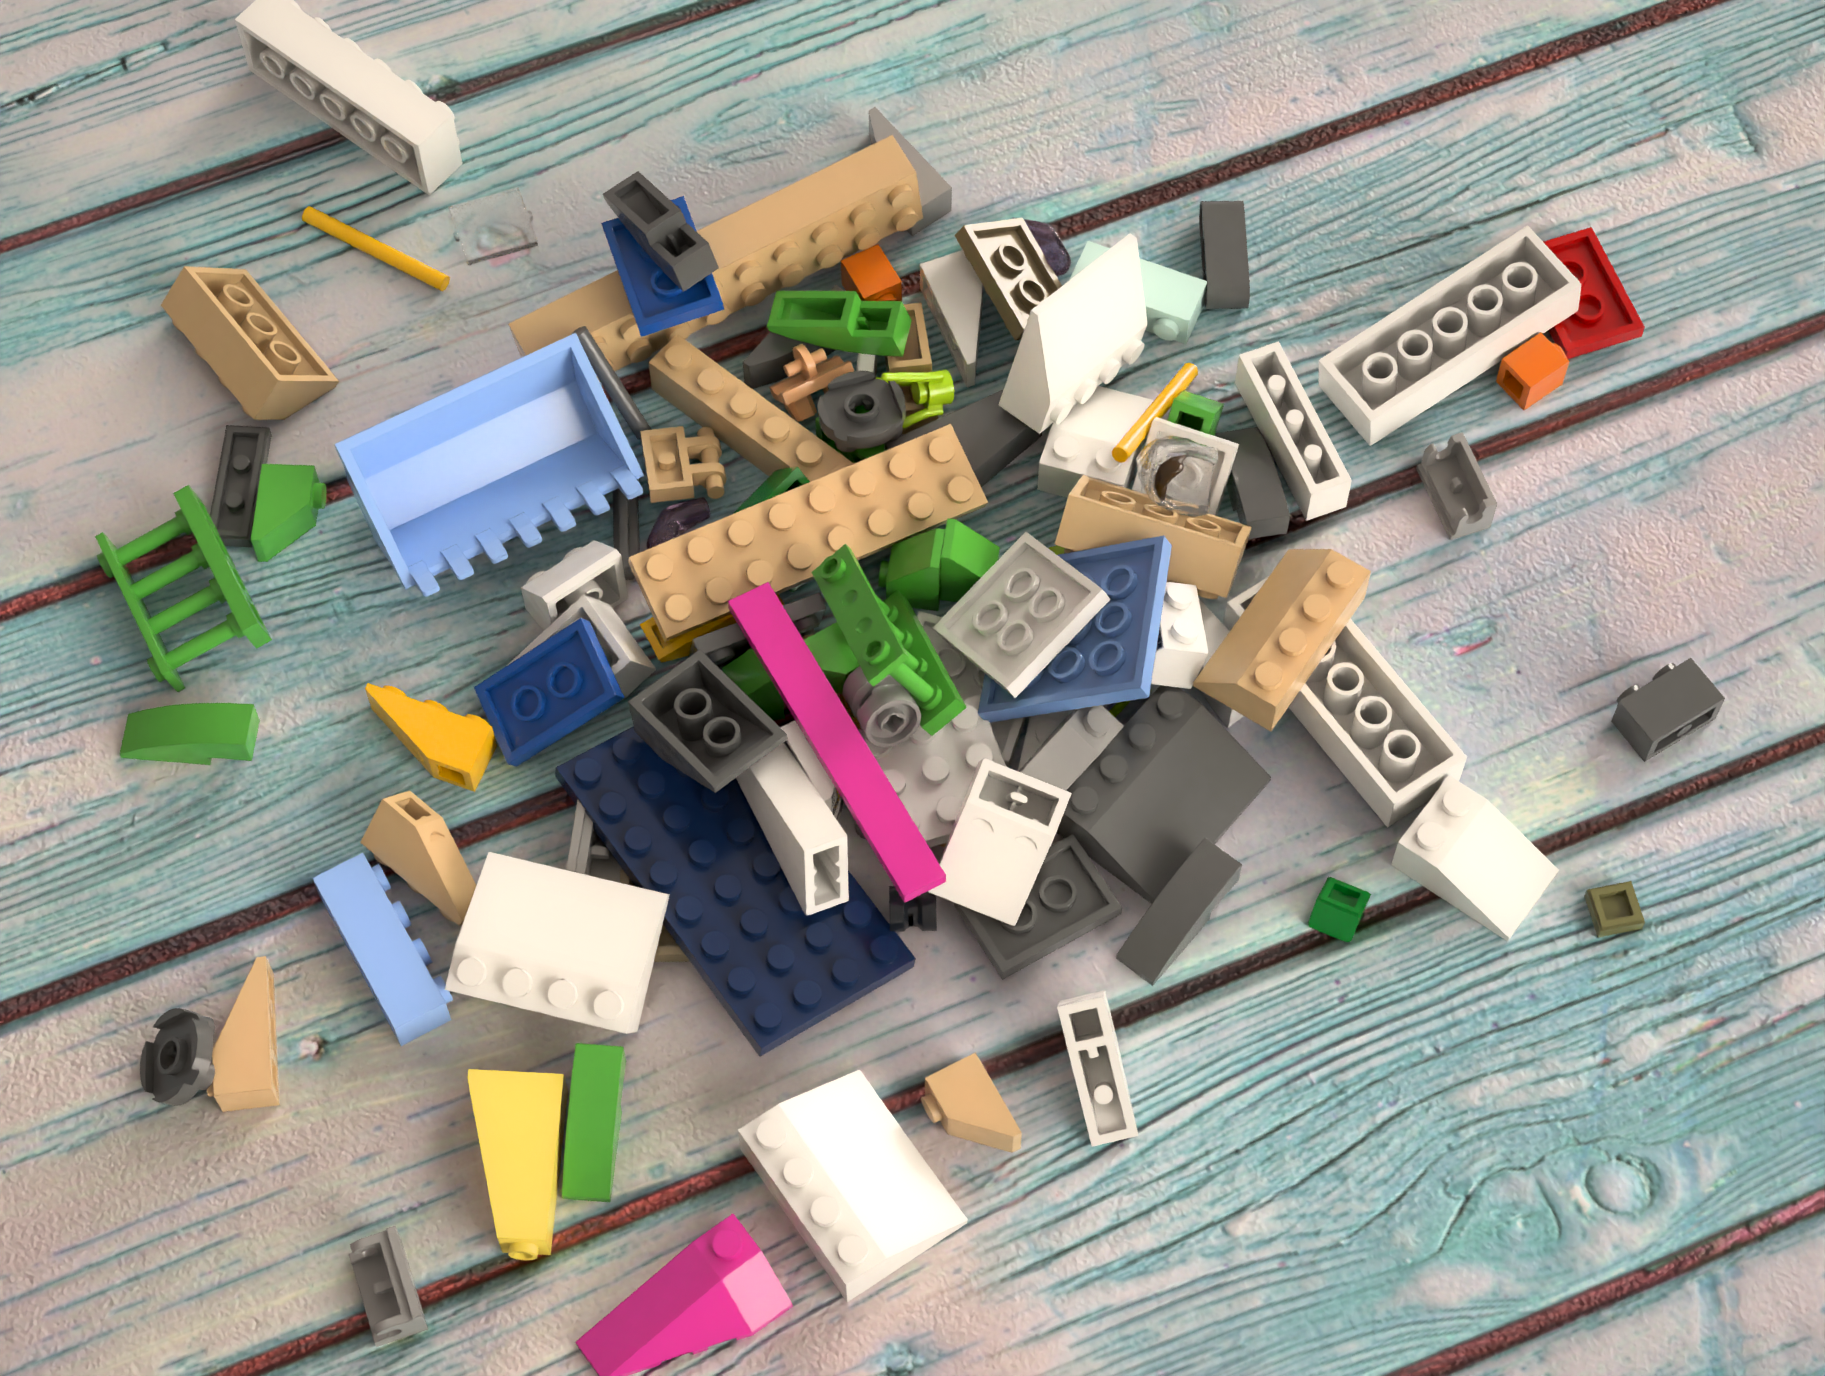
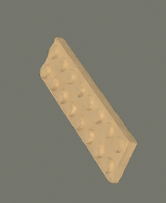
M949 424L630 556L628 563L660 633L666 642L730 615L731 612L728 609L729 600L769 582L775 594L778 595L815 579L811 572L845 544L851 548L858 561L887 549L898 542L946 524L947 518L958 519L984 508L988 501L952 425Z

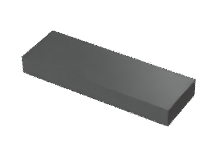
M226 425L210 517L225 546L252 548L251 534L262 464H267L272 437L269 427Z

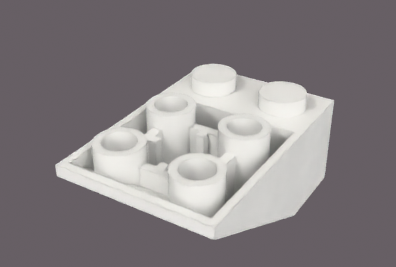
M983 758L978 762L939 861L941 868L946 874V882L928 892L1015 927L1055 837L1071 793Z

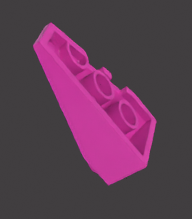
M732 1213L689 1244L575 1343L598 1376H628L659 1366L663 1361L692 1352L694 1355L706 1351L709 1346L734 1338L740 1340L752 1336L792 1308L793 1305L763 1252Z

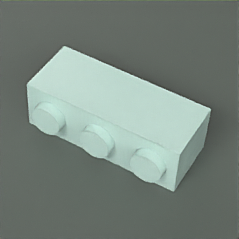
M1087 241L1069 280L1110 248ZM1139 258L1147 317L1146 331L1155 333L1164 340H1175L1187 344L1204 306L1207 281Z

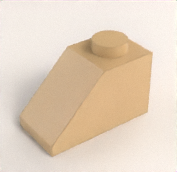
M976 1052L925 1078V1096L921 1097L923 1107L933 1123L940 1121L948 1135L1011 1153L1021 1149L1022 1132Z

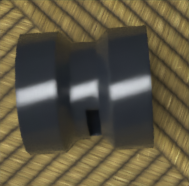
M889 886L890 931L903 932L908 927H919L922 931H937L936 895L927 891L904 903L895 886Z

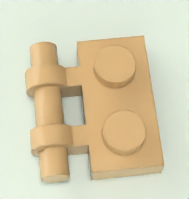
M683 426L640 431L651 503L694 498L693 486L698 485L706 488L708 496L712 499H718L724 495V485L727 477L724 466L719 463V458L722 455L719 439L715 437L712 428L702 427L697 431V437L685 438ZM697 458L702 463L690 464L689 459Z

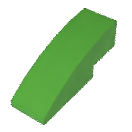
M776 291L767 328L770 332L820 347L869 355L903 357L912 320L902 301H861L856 291Z
M239 703L179 704L129 713L120 756L127 759L211 765L212 758L252 761L260 719L254 704Z
M576 1043L565 1139L562 1183L563 1199L611 1202L622 1116L621 1098L626 1067L624 1047Z

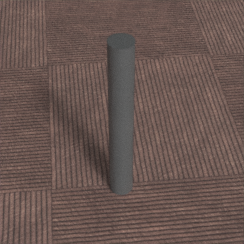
M579 327L572 334H577L598 379L636 438L641 439L640 431L652 429L587 327Z

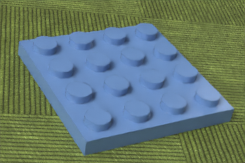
M1163 535L1058 555L1102 588L1111 600L1016 698L985 674L978 709L979 716L991 723L1149 698L1172 548L1166 537Z

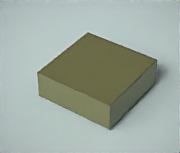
M1632 881L1586 890L1584 898L1597 938L1643 928L1645 921Z

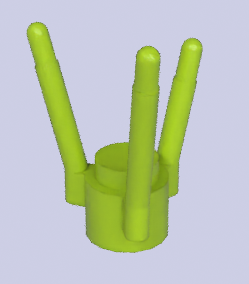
M946 369L931 372H885L881 377H876V379H881L887 383L888 381H895L899 386H911L914 402L917 405H924V409L905 418L902 426L903 429L928 417L943 415V405L951 404L954 400L953 380L950 372Z

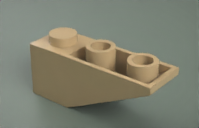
M410 790L383 798L360 843L374 854L378 862L390 867L407 881L410 889L422 894L438 907L440 913L446 919L457 923L459 926L462 925L473 897L476 883L444 819Z

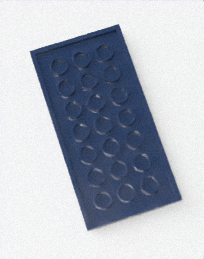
M634 726L556 767V779L577 806V800H579L585 808L586 814L593 822L594 831L636 887L670 894L663 925L759 1057L914 967L916 960L914 955L895 931H890L888 921L849 870V901L806 916L736 778L716 793L662 760L635 732Z

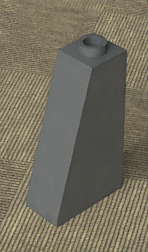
M1000 390L910 431L895 441L886 442L885 451L951 424L980 486L983 487L1042 436V432L1039 434L998 404L1003 390Z

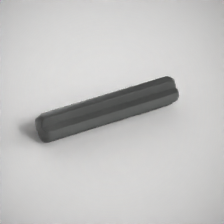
M618 488L612 491L614 548L622 556L625 579L633 580L635 576L630 568L628 559L630 556L640 553L639 496L627 499Z

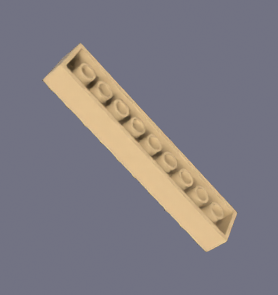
M893 135L880 140L697 231L709 243L719 266V269L712 274L719 290L724 310L641 337L618 270L509 323L508 325L520 357L522 358L571 335L579 327L586 326L614 371L633 362H642L650 357L653 352L663 348L677 334L687 339L690 334L708 325L718 324L724 321L728 315L746 306L759 304L766 296L784 287L797 285L804 277L823 268H831L837 265L843 258L859 250H866L875 246L879 240L897 231L910 229L917 221L923 219L917 173Z

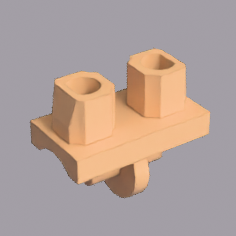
M799 344L793 347L795 360L783 366L789 378L769 386L773 398L784 404L791 418L798 422L803 421L817 413L810 394L823 389L825 394L828 391V384L833 379L843 374L854 372L851 361L843 362L838 355L827 359L823 348L810 353L805 345Z

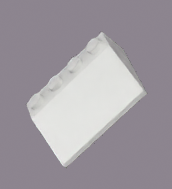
M1128 234L1030 312L998 405L1039 434L1052 423L1060 424L1075 404L1087 402L1097 386L1102 382L1104 384L1110 383L1117 375L1119 369L1125 363L1133 364L1144 349L1145 344L1141 340L1147 327V317L1136 237Z
M488 852L455 944L445 990L625 1034L635 1033L638 1031L670 894Z
M860 1070L779 1103L738 1129L741 1151L846 1302H849L967 1224V1218Z

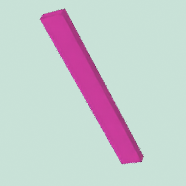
M769 582L729 600L728 609L904 903L945 883V872Z

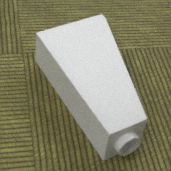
M783 742L736 777L802 910L808 916L849 901L847 834Z

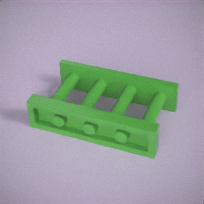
M189 485L173 493L181 508L175 512L176 517L117 549L103 532L95 536L102 550V553L97 555V559L109 578L115 577L152 654L150 658L146 659L152 673L159 682L167 680L177 692L185 689V686L176 668L230 638L237 636L240 639L246 636L256 649L272 641L204 503ZM184 532L187 535L194 534L198 543L191 546L193 551L134 582L126 564ZM201 566L204 569L210 567L214 578L209 580V586L151 617L143 598ZM217 601H220L221 604L227 601L232 612L226 615V621L170 652L167 651L159 633Z
M843 545L811 572L867 681L873 687L887 675L894 678L912 695L921 712L920 726L931 736L967 708L908 599L896 590L887 599L882 601L874 593L848 545Z

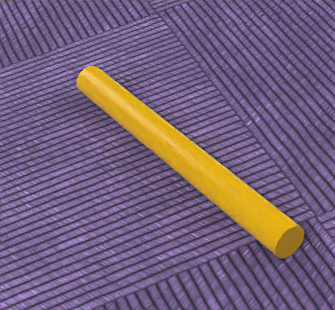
M311 206L306 207L302 214V221L440 291H444L450 282L448 275Z
M1185 363L1114 447L1112 457L1117 462L1123 463L1127 461L1149 434L1153 419L1156 417L1162 419L1171 408L1173 400L1183 390H1186L1196 378L1198 368L1193 363Z

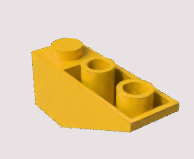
M367 683L365 690L371 709L424 768L436 779L475 792L497 748L492 726L479 716L467 714L464 717L450 712L445 706L436 701L425 700L421 702L407 697L403 691L396 687L385 685L381 688Z

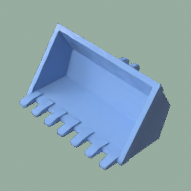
M576 333L335 444L336 451L344 466L347 481L375 542L394 568L404 588L407 589L416 585L425 597L440 590L434 576L449 568L458 580L472 576L474 571L468 561L470 558L484 552L493 564L507 559L508 554L502 543L518 536L527 548L541 543L542 538L536 527L550 520L554 522L560 531H566L574 527L576 522L570 513L571 510L586 504L594 515H600L608 511L610 507L603 495L619 488L627 499H633L643 494L642 486L637 479L643 477L644 474Z

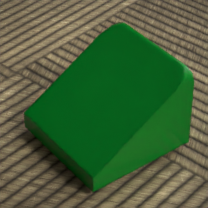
M1328 877L1316 899L1308 926L1344 942H1350L1371 894L1335 878Z

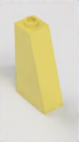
M468 1069V1085L496 1235L502 1253H508L511 1258L518 1260H535L538 1255H551L568 1098L564 1074Z

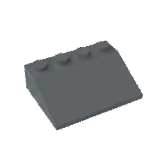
M1160 685L1128 720L1101 754L1066 790L1071 793L1056 833L1063 838L1074 834L1089 858L1152 904L1201 841L1207 838L1216 844L1271 780V776L1200 702L1179 687Z

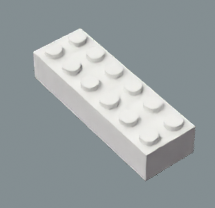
M256 0L235 19L248 68L252 73L426 194H432L463 164L459 148L460 141L457 137L454 123L455 117L446 104L441 101L434 102L424 95L411 80L404 81L392 73L391 69L382 60H373L364 54L354 41L349 38L343 39L332 32L322 19L318 17L313 19L307 15L294 0Z
M1527 225L1319 360V387L1369 446H1371L1499 363L1503 357L1540 332L1542 334L1577 312L1582 284Z
M1268 577L1227 602L1223 625L1229 631ZM1350 619L1289 705V709L1388 828L1428 802L1448 775L1459 781L1467 756Z

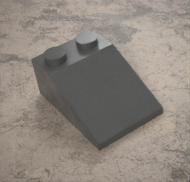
M698 650L628 701L634 730L662 760L715 793L788 739L787 734L701 650Z

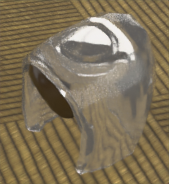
M1177 436L1157 438L1144 446L1136 458L1138 477L1149 499L1158 506L1181 515L1197 517L1209 513L1210 488L1214 465L1218 461V448Z

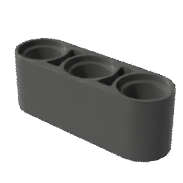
M1200 201L1199 229L1203 280L1207 281L1204 301L1205 309L1249 308L1250 280L1244 202Z

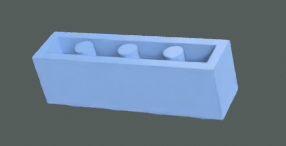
M361 853L314 877L313 881L324 906L400 1046L451 1021L446 1005L453 1001L450 991L445 990L446 984L441 976L432 979L426 968L427 965L432 963V960L421 939L418 938L411 941L405 928L411 926V922L400 901L393 904L389 901L385 891L391 889V886L380 865L377 864L371 867L365 855Z

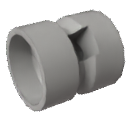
M858 667L846 679L842 692L845 702L854 717L857 718L867 739L872 744L880 747L896 746L905 742L916 732L921 721L920 709L910 692L894 678L887 675L873 687L867 681L861 667Z

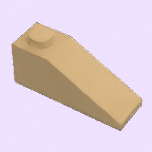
M266 956L256 957L213 1048L212 1061L215 1068V1076L212 1084L206 1090L209 1097H215L222 1112L280 1105L274 973Z

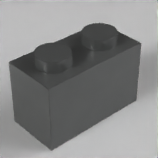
M1692 658L1678 666L1674 663L1664 666L1654 675L1653 681L1641 688L1638 684L1633 685L1617 698L1618 705L1611 722L1644 762L1713 721L1719 713L1725 697Z

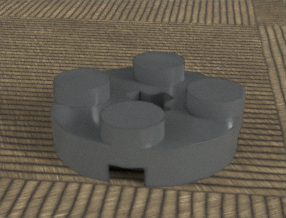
M854 371L838 376L828 384V391L823 395V398L820 395L817 405L822 431L828 438L835 441V446L841 451L852 452L856 449L880 446L888 441H895L902 435V426L906 418L903 391L895 381H888L887 383L881 379H876L875 372ZM863 405L866 410L871 411L857 414L855 407Z
M174 1008L161 1015L154 1024L153 1028L160 1029L154 1043L145 1042L140 1060V1080L144 1091L153 1093L155 1096L152 1100L178 1106L188 1102L198 1089H208L213 1082L215 1068L211 1063L215 1023L210 1017L202 1016L193 1011Z

